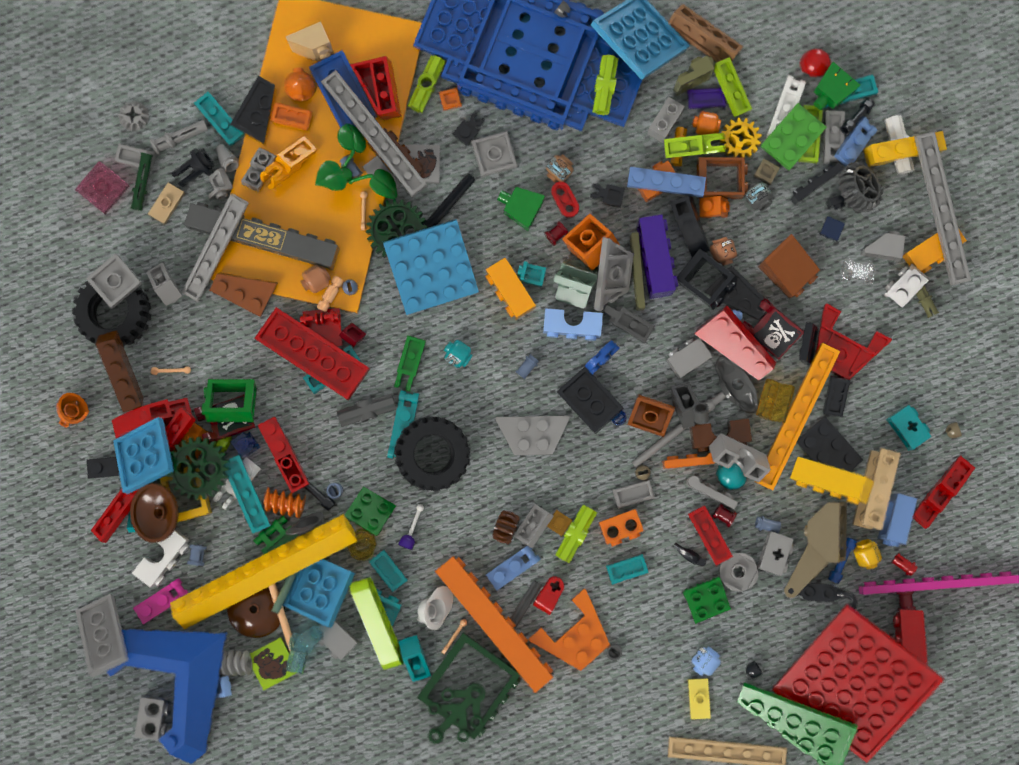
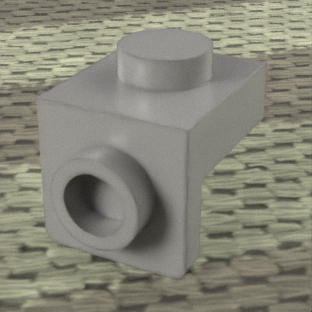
M224 168L217 169L209 177L214 190L208 197L209 199L217 198V200H221L227 197V193L233 188Z

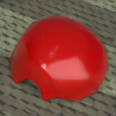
M822 49L809 50L802 55L800 60L802 72L807 73L810 77H822L831 65L830 56Z

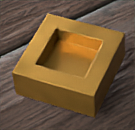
M556 510L547 527L563 536L572 520Z

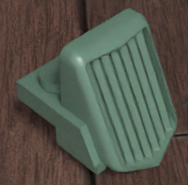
M565 259L561 263L560 270L555 275L553 281L558 283L556 299L573 306L585 308L591 292L597 285L599 269L596 267L592 271L579 259Z

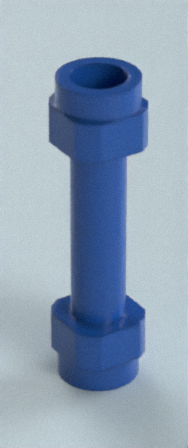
M847 537L846 560L836 564L834 571H830L828 580L839 584L842 580V570L851 550L855 549L857 541Z

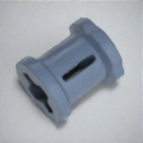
M190 544L191 553L187 564L204 566L203 557L207 546Z

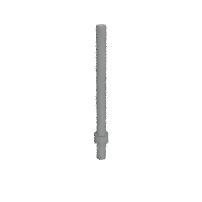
M722 391L711 400L708 399L704 402L709 406V413L715 409L719 402L726 398ZM680 423L631 463L637 468L686 428L683 429Z

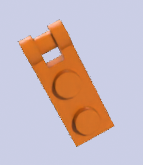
M711 453L706 454L705 457L689 454L686 455V459H679L678 456H669L667 460L662 461L663 469L715 463Z

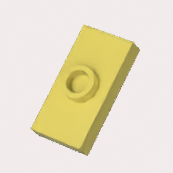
M708 678L688 679L690 719L711 718Z

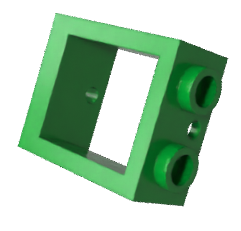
M208 379L207 387H204V398L206 400L205 403H202V415H205L207 422H254L257 396L255 380ZM214 392H245L244 407L212 408Z

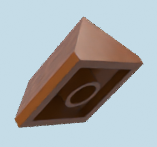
M638 395L627 425L664 437L675 407Z

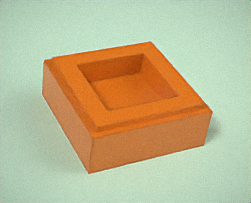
M457 87L439 92L444 111L462 107Z

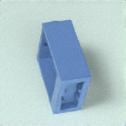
M899 493L890 495L882 530H879L877 538L883 540L882 544L899 547V544L907 543L917 498Z

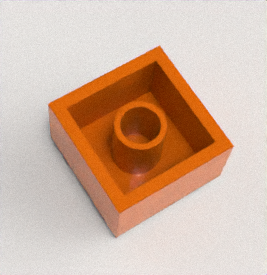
M590 213L562 238L568 249L592 271L600 263L602 238H609L614 243L619 244L614 234Z

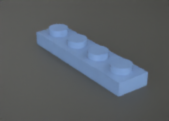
M630 167L627 187L703 198L706 177Z

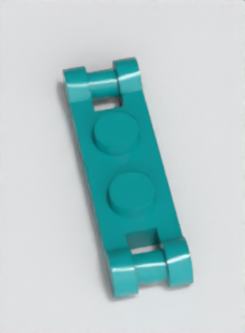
M400 390L387 458L393 459L396 457L394 453L397 439L402 434V430L415 421L419 393L409 394L406 393L407 391ZM405 401L412 402L411 407L404 406Z

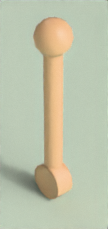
M365 191L360 193L362 198L361 230H365V206L368 196Z
M188 366L175 369L152 367L151 374L157 375L158 373L184 372L189 374L191 368Z
M462 619L460 621V626L442 650V654L446 653L459 632L467 625V620Z

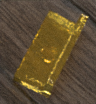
M766 379L756 415L767 421L785 423L795 387L793 385L780 384L773 379Z

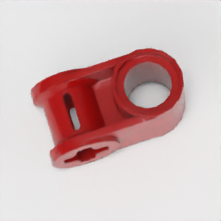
M557 576L550 577L536 597L533 606L550 615L564 590L562 579ZM558 581L560 588L552 590L551 582L555 583Z

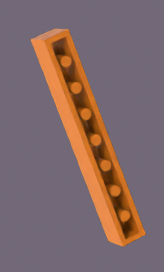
M451 557L435 572L536 693L553 679L551 674L553 669L547 662L544 664L539 659L541 655L534 647L531 649L527 645L528 639L522 632L517 633L514 629L515 623L510 617L505 618L501 613L504 611L497 602L493 604L489 599L491 594L485 587L480 588L476 583L479 581L472 572L468 573L464 569L466 564L460 557Z

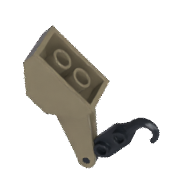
M828 502L808 521V525H805L804 534L807 537L808 545L784 592L789 598L801 595L807 601L832 602L841 598H848L852 603L851 607L856 609L858 605L857 598L852 592L842 590L832 584L811 583L830 562L840 563L846 560L847 502Z

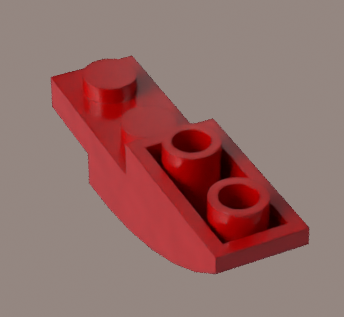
M188 398L168 402V399L158 401L112 419L116 439L157 417L163 418L164 424L170 423L181 407L192 415Z
M274 416L257 425L291 493L309 485L304 470L277 418Z

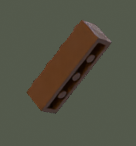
M117 330L98 335L96 347L123 413L142 407L144 398Z

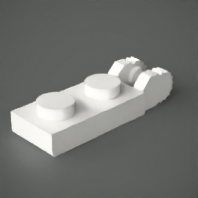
M246 457L243 463L251 481H253L262 469ZM228 479L225 482L226 485L221 486V491L213 498L217 502L226 491L231 494L223 503L222 508L225 510L237 499Z

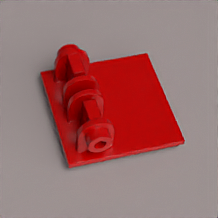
M340 308L328 309L326 312L321 310L302 311L303 316H300L301 324L335 346H342V338L339 336L341 333Z

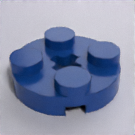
M611 340L589 360L585 367L593 375L600 368L599 364L604 365L620 347Z

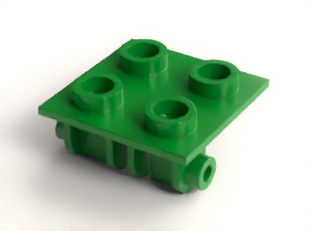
M363 486L344 516L377 536L382 531L396 505Z
M713 577L710 581L701 582L702 584H696L695 587L686 588L683 591L695 624L731 610L720 577Z

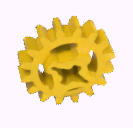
M739 117L736 123L730 120L729 125L725 124V131H721V133L725 134V139L720 140V143L726 145L728 150L727 156L732 153L734 154L733 157L738 155L745 157L747 155L750 158L752 152H757L756 146L761 144L758 139L762 135L757 134L759 127L753 128L755 122L748 124L747 118H745L744 122H741ZM740 127V129L737 131L732 130L734 128ZM739 135L742 136V142L739 141ZM744 146L749 147L748 149L741 150V148Z

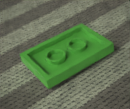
M797 103L760 147L789 171L827 127Z

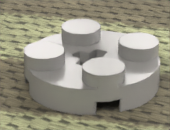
M731 553L733 558L721 563L719 566V577L723 585L737 592L750 589L758 579L756 562L745 553ZM739 566L742 567L743 575L735 577L734 569H738Z

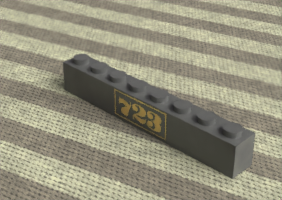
M197 202V205L190 203L184 225L188 229L210 235L223 209L215 207V210L210 209L207 204ZM244 215L230 240L320 267L323 266L330 270L334 269L340 249L333 240H318V237L307 233L304 236L295 229L288 228V231L283 230L280 225L270 223V225L262 224V220L257 218L248 220L244 218Z

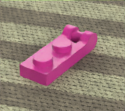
M180 578L133 608L142 624H146L169 609L172 601L189 593L187 589L184 590ZM173 589L178 593L175 597L171 593Z

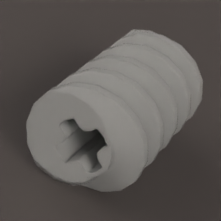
M233 650L229 651V653L223 651V661L218 676L251 675L253 665L248 650H245L243 654L240 650L236 653Z

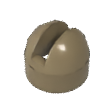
M957 422L951 423L946 427L945 432L948 437L958 438L962 436Z
M640 465L635 470V476L639 480H647L651 475V471L646 465ZM639 471H648V474H638Z

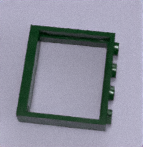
M463 632L417 698L427 706L434 702L428 695L465 643L509 673L511 677L482 717L483 723L481 727L472 730L467 726L470 737L475 740L477 736L481 737L487 729L485 727L487 721H493L498 713L497 707L500 703L502 705L505 704L510 696L507 693L511 687L515 689L521 679L516 669ZM431 706V709L434 711L438 710L437 706ZM449 712L438 713L445 719L450 715ZM459 719L453 723L457 728H459Z

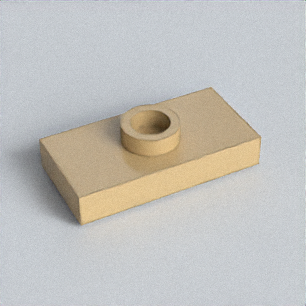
M168 182L148 215L165 225L185 195V192Z

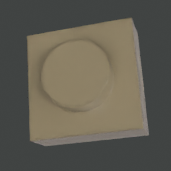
M763 159L754 177L770 185L780 167Z

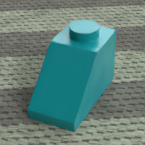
M415 635L400 640L399 645L402 659L412 682L430 677L431 673L418 636Z

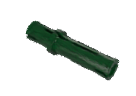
M141 152L135 188H132L134 193L130 209L142 211L144 197L148 192L146 187L153 157L151 154ZM144 164H146V165H145V170H144V175H143V180H142V174H143Z

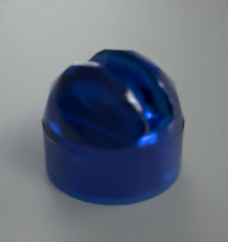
M621 411L612 419L614 425L621 426L625 424L627 420L625 412ZM621 415L624 416L620 421L615 422Z

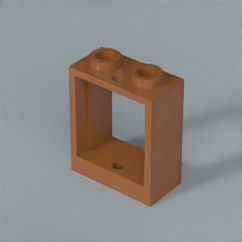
M745 157L698 158L697 176L706 177L703 198L722 196L726 199H742L748 190V182H745L748 164L745 163ZM707 166L737 167V192H707Z

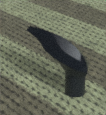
M677 543L674 544L676 550L687 561L695 565L705 566L706 561L699 554Z

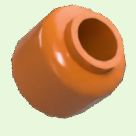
M701 111L699 116L694 117L692 127H695L697 135L716 134L719 132L721 119H719L716 113Z

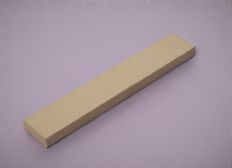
M669 736L668 757L748 765H786V747Z

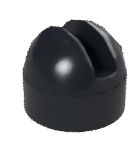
M755 661L749 663L746 667V674L751 678H756L763 674Z

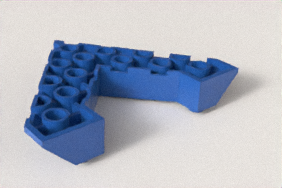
M143 629L122 630L129 660L108 670L107 673L111 677L122 671L126 666L175 674L172 729L163 735L159 741L171 756L192 764L207 752V739L212 724L211 715L215 707L220 678L218 675L222 666L223 646L227 633L216 634L168 630L144 631Z

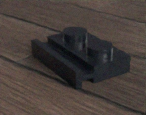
M810 322L805 324L802 347L799 352V360L805 365H811L819 330L814 323Z

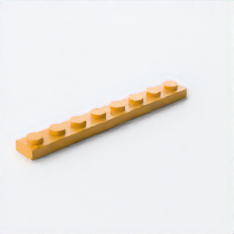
M824 343L820 344L767 454L771 471L760 482L756 483L774 490L840 351Z

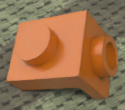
M722 196L699 198L700 217L721 216L727 218L730 211L728 199Z

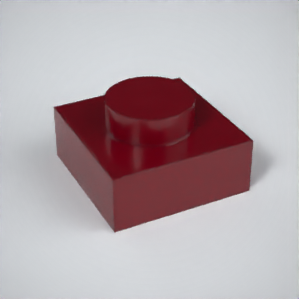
M350 323L341 331L339 336L352 347H355L365 338L366 333L355 324Z

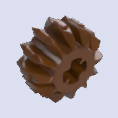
M503 510L493 530V539L500 543H511L519 524V516L511 511Z

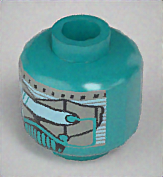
M455 340L453 343L449 341L443 350L446 352L444 359L456 368L465 367L473 356L471 348L460 340Z

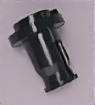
M196 148L191 150L192 158L182 164L177 171L172 172L173 177H178L190 167L194 170V172L178 183L181 187L184 188L188 182L195 180L203 173L207 176L214 173L212 169L214 163L204 148L201 150Z

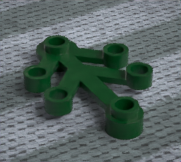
M473 683L467 689L445 688L442 691L441 696L445 701H450L453 697L465 698L461 703L439 704L438 702H432L429 705L428 711L432 715H437L439 712H452L440 726H434L430 729L428 733L430 742L434 744L440 743L444 738V732L458 718L459 732L457 739L462 743L466 742L470 736L467 730V708L471 704L473 717L470 724L473 728L481 727L483 719L481 717L480 702L484 700L486 695L485 688L481 684ZM449 691L451 697H446L444 692ZM477 691L479 693V696L474 697L472 695V692ZM431 706H437L438 710L433 711ZM479 719L480 724H474L473 720ZM437 733L439 735V738L434 739L432 737V734ZM460 733H465L467 738H461Z

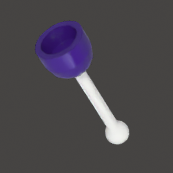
M423 504L417 505V512L410 531L407 535L401 537L398 543L399 546L413 550L415 540L412 534L419 515L424 510Z

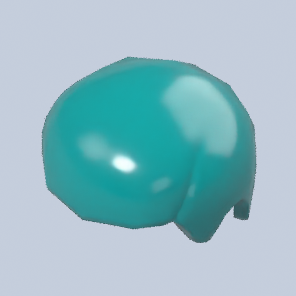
M736 463L729 469L718 465L716 476L724 488L736 490L745 484L747 477L743 475L742 469Z

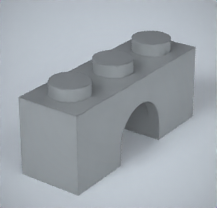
M720 434L709 445L713 462L728 469L736 463L742 469L745 477L756 482H760L771 471L766 454L724 434Z

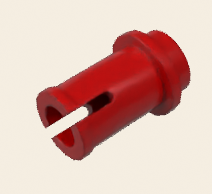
M897 553L894 557L895 559L891 561L892 564L903 570L905 575L912 576L918 568L915 562H910L900 553Z

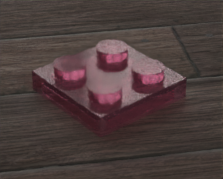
M99 161L75 190L106 214L130 185Z

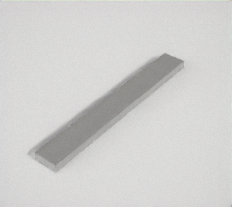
M335 70L321 81L323 86L412 198L428 187L423 178L340 74Z
M935 131L917 135L914 139L950 286L971 281Z

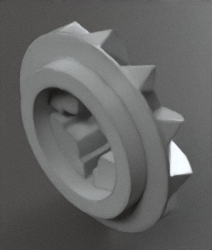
M133 100V102H126L123 107H120L118 117L125 129L137 131L147 124L149 112L142 103ZM134 109L135 113L138 114V116L134 117V120L132 121V118L127 115L132 114V111Z

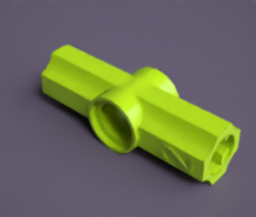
M430 56L422 75L418 78V84L408 104V107L418 113L424 112L446 64V61L442 58ZM425 81H430L432 83L431 86L427 88L423 87L422 84Z
M602 55L599 75H597L594 92L596 93L592 111L598 115H608L610 111L611 99L616 87L617 78L615 76L618 58L613 55Z
M582 505L575 520L571 522L568 530L563 536L565 538L555 556L570 563L576 550L585 540L589 532L588 529L597 515L596 511Z

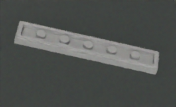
M233 193L230 194L181 293L197 302L200 301L249 202Z

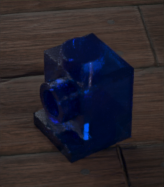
M251 432L247 434L242 433L230 441L242 458L248 457L261 448Z

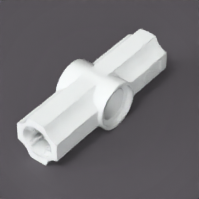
M901 115L892 116L884 120L889 138L888 141L909 137L906 135ZM912 157L894 161L897 175L915 170Z

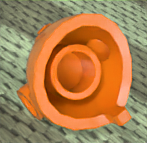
M293 68V72L286 77L284 82L285 92L293 100L306 101L315 93V81L310 74L303 71V68Z
M68 392L63 394L56 405L57 414L60 418L59 424L63 427H69L70 424L82 422L89 413L85 400L75 393Z

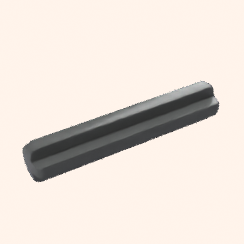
M537 581L531 583L510 617L516 625L514 629H516L542 587Z

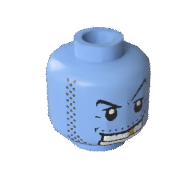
M709 646L707 648L701 647L692 658V663L695 665L693 670L701 676L703 674L711 676L721 664L720 655Z

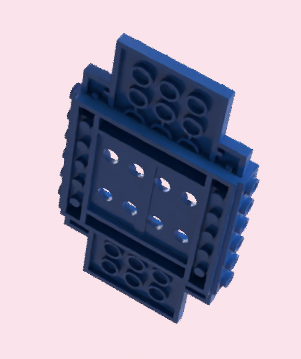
M431 0L413 44V47L447 60L441 78L457 83L458 90L462 95L468 97L471 95L475 96L483 103H493L501 110L509 109L513 111V114L520 117L525 115L530 117L531 121L546 123L549 128L554 130H563L564 126L567 125L582 131L589 114L624 127L642 83V80L591 26L593 20L603 15L604 12L599 9L587 8L581 2L574 3L564 0L570 6V13L565 12L567 17L562 18L554 12L563 0ZM521 14H529L530 20L527 23L521 22L519 19ZM556 27H563L566 31L563 36L556 35ZM520 30L524 36L520 40L514 39L513 32ZM550 44H557L559 50L556 53L549 52L548 46ZM509 47L516 49L517 53L514 57L506 55V50ZM602 55H613L618 58L615 76L617 78L614 95H612L608 115H598L592 112L596 93L594 92L597 75H599ZM543 61H550L552 68L550 70H543L541 63ZM501 65H508L510 71L507 74L500 73L499 67ZM535 79H544L545 85L541 88L536 87L534 84Z

